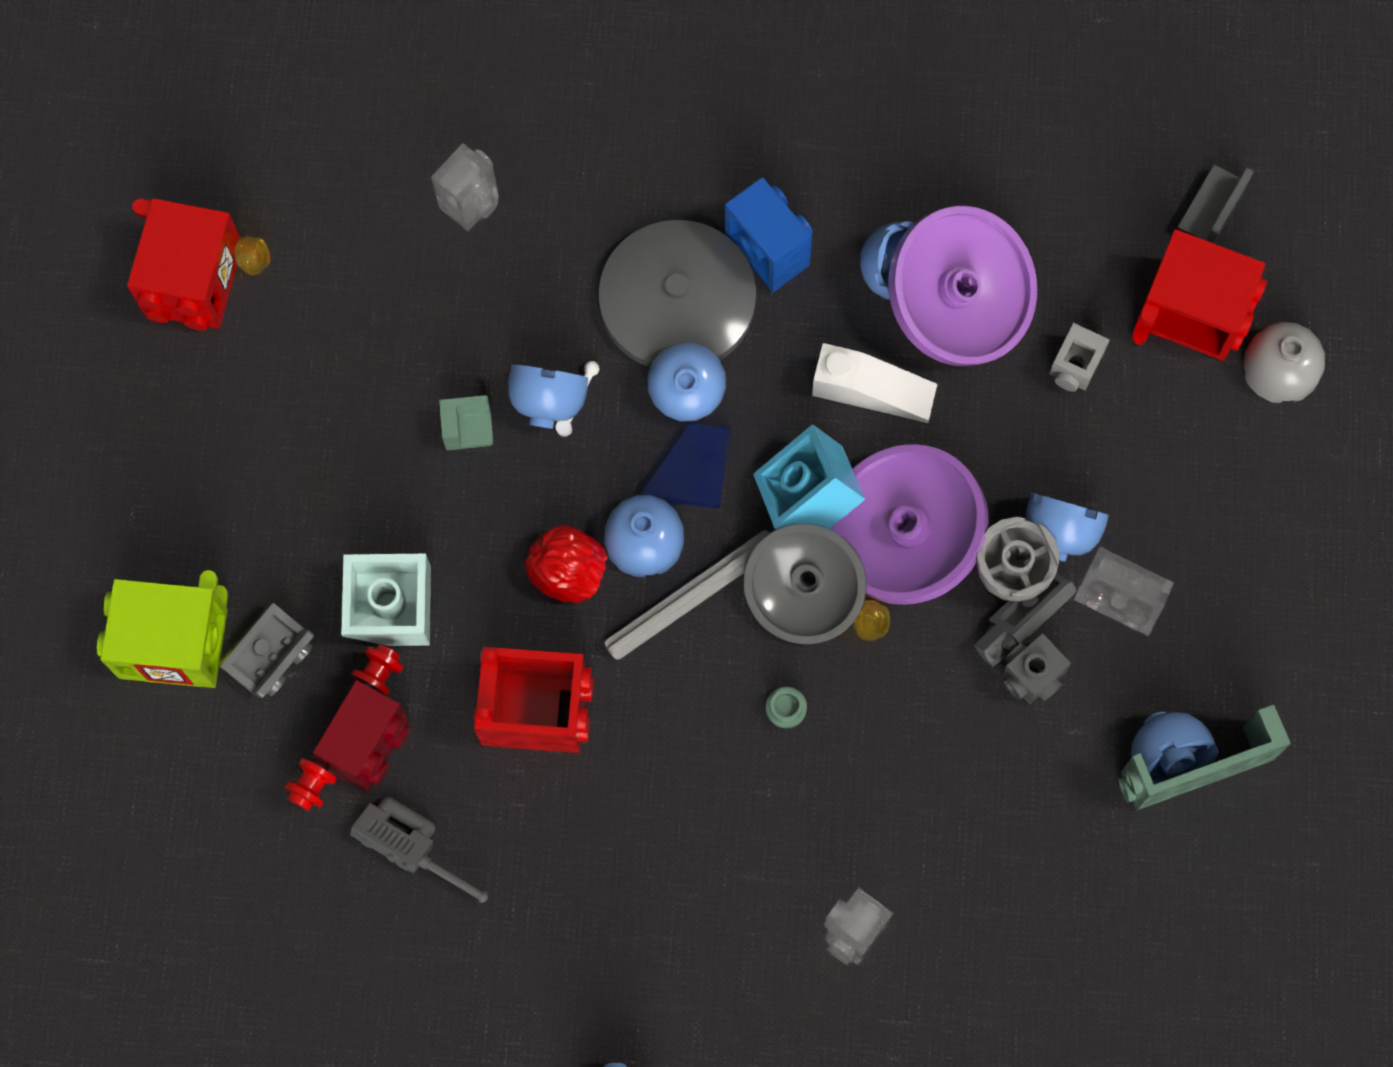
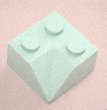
M344 555L342 637L387 646L430 645L431 565L427 555Z

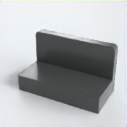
M1213 165L1177 230L1214 244L1243 195L1254 171L1246 168L1242 177L1239 178Z

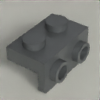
M270 602L218 666L254 696L261 699L266 694L272 696L285 682L286 677L283 673L292 662L299 664L308 655L313 647L309 642L315 634L309 629H304L276 604Z

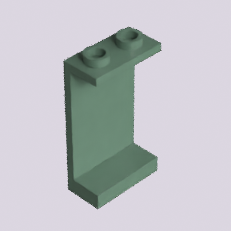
M1271 705L1258 710L1243 726V731L1251 747L1250 750L1158 784H1153L1141 753L1133 756L1120 772L1123 778L1119 779V786L1127 802L1132 801L1137 811L1275 760L1291 744L1275 706Z

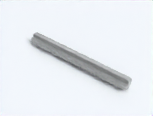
M767 530L761 531L607 638L604 643L610 655L616 660L622 659L744 574L752 551L770 532Z

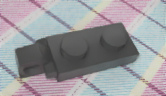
M1056 573L1049 587L1033 599L1020 602L1008 601L989 619L991 626L986 631V634L974 644L982 659L994 667L1006 658L1009 651H1012L1031 636L1077 592L1073 582Z

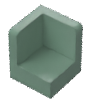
M488 396L439 400L442 439L446 450L493 445L491 408Z

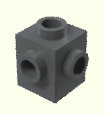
M1042 633L1028 647L1022 642L1006 656L1005 660L1009 664L1006 665L1002 675L1006 678L1004 684L1010 693L1019 700L1024 698L1031 705L1039 697L1045 702L1061 688L1063 684L1059 679L1066 674L1071 662Z

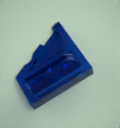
M689 424L644 488L643 495H653L665 500L667 503L720 509L730 428Z

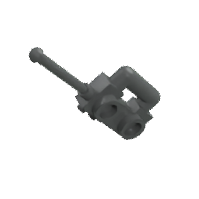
M386 797L382 799L377 807L370 803L352 826L351 836L359 840L364 846L386 856L390 862H395L405 871L414 873L419 866L425 870L429 869L479 899L478 902L484 903L487 901L488 894L486 891H480L432 862V859L427 855L433 845V840L430 838L435 832L434 823L395 799ZM390 816L413 830L412 833L408 835L388 823Z

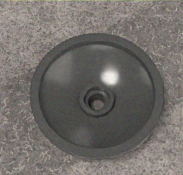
M793 523L769 533L752 551L744 572L745 597L754 617L773 635L797 644L821 643L843 633L857 618L866 596V572L856 549L838 532L815 523ZM805 571L812 572L816 577V581L813 583L805 582L802 578V573Z

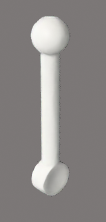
M589 361L584 366V376L588 377L587 386L592 376L597 375L599 372V365L595 361ZM573 418L556 423V431L560 436L565 437L571 434V421Z

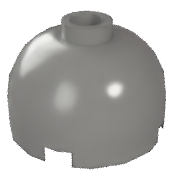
M1278 322L1268 325L1252 338L1243 355L1246 372L1245 379L1258 396L1270 402L1281 403L1282 401L1295 400L1294 402L1303 400L1314 391L1324 373L1325 352L1321 341L1310 329L1298 323Z
M1013 517L1000 520L987 529L984 534L986 538L981 552L978 549L976 566L979 578L989 592L1003 600L1020 602L1033 599L1049 587L1057 573L1060 554L1056 540L1046 527L1041 524L1037 526L1033 522L1025 521L1026 518Z

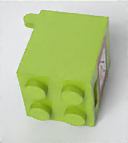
M206 570L200 575L198 587L114 579L112 592L108 591L104 600V615L108 616L105 632L101 631L98 637L97 654L101 656V661L119 679L216 688L218 664L220 663L228 612L226 608L228 591L225 587L217 585L218 577L211 570Z

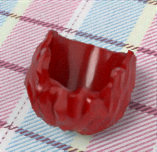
M561 525L541 534L540 538L535 540L530 546L525 562L526 573L531 583L543 594L562 602L579 603L580 601L590 599L592 595L596 594L600 586V580L603 578V572L606 570L605 562L608 556L603 545L581 530Z

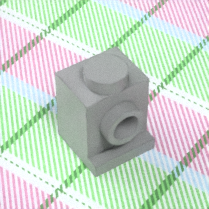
M1073 323L1049 374L1055 376V383L1065 390L1074 392L1077 388L1086 391L1110 340ZM1078 361L1079 363H1081L1083 368H1080L1070 362Z

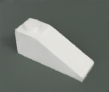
M823 343L814 376L812 396L928 423L937 384L863 352Z

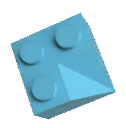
M813 424L753 474L775 529L793 523H815L831 528L865 500L843 446Z

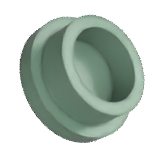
M781 687L774 690L766 702V714L769 720L780 728L797 726L803 721L807 712V703L804 696L792 687Z

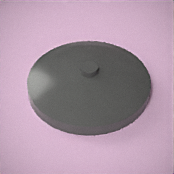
M661 221L635 231L625 238L612 252L600 278V312L604 326L617 347L631 359L646 367H651L652 361L663 349L676 343L693 342L702 345L722 360L740 344L750 328L756 306L755 278L744 253L722 232L694 221Z

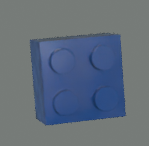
M762 177L725 204V235L741 249L752 269L773 293L810 266L813 231L802 215L795 216L787 207L788 201L784 193L775 185L771 187Z

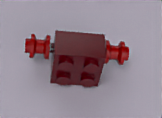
M379 644L376 649L367 647L364 653L369 662L364 670H353L351 677L355 680V683L315 748L313 754L317 759L311 762L301 758L298 764L303 772L298 781H287L284 786L290 792L287 799L307 811L310 810L312 805L321 808L324 802L320 798L319 793L325 784L336 783L338 778L333 774L366 792L369 791L372 784L377 786L383 780L389 768V763L386 760L393 748L399 750L410 732V728L407 727L409 720L400 703L387 697L390 691L385 684L390 673L400 674L403 666L397 662L400 655L392 649Z

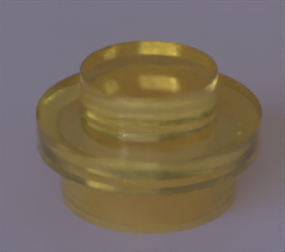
M246 236L240 238L237 242L235 260L242 270L254 276L262 273L264 268L269 266L270 252L266 243L261 238Z
M875 600L864 601L861 611L854 621L859 637L865 641H874L887 634L890 627V613L886 606L880 605Z

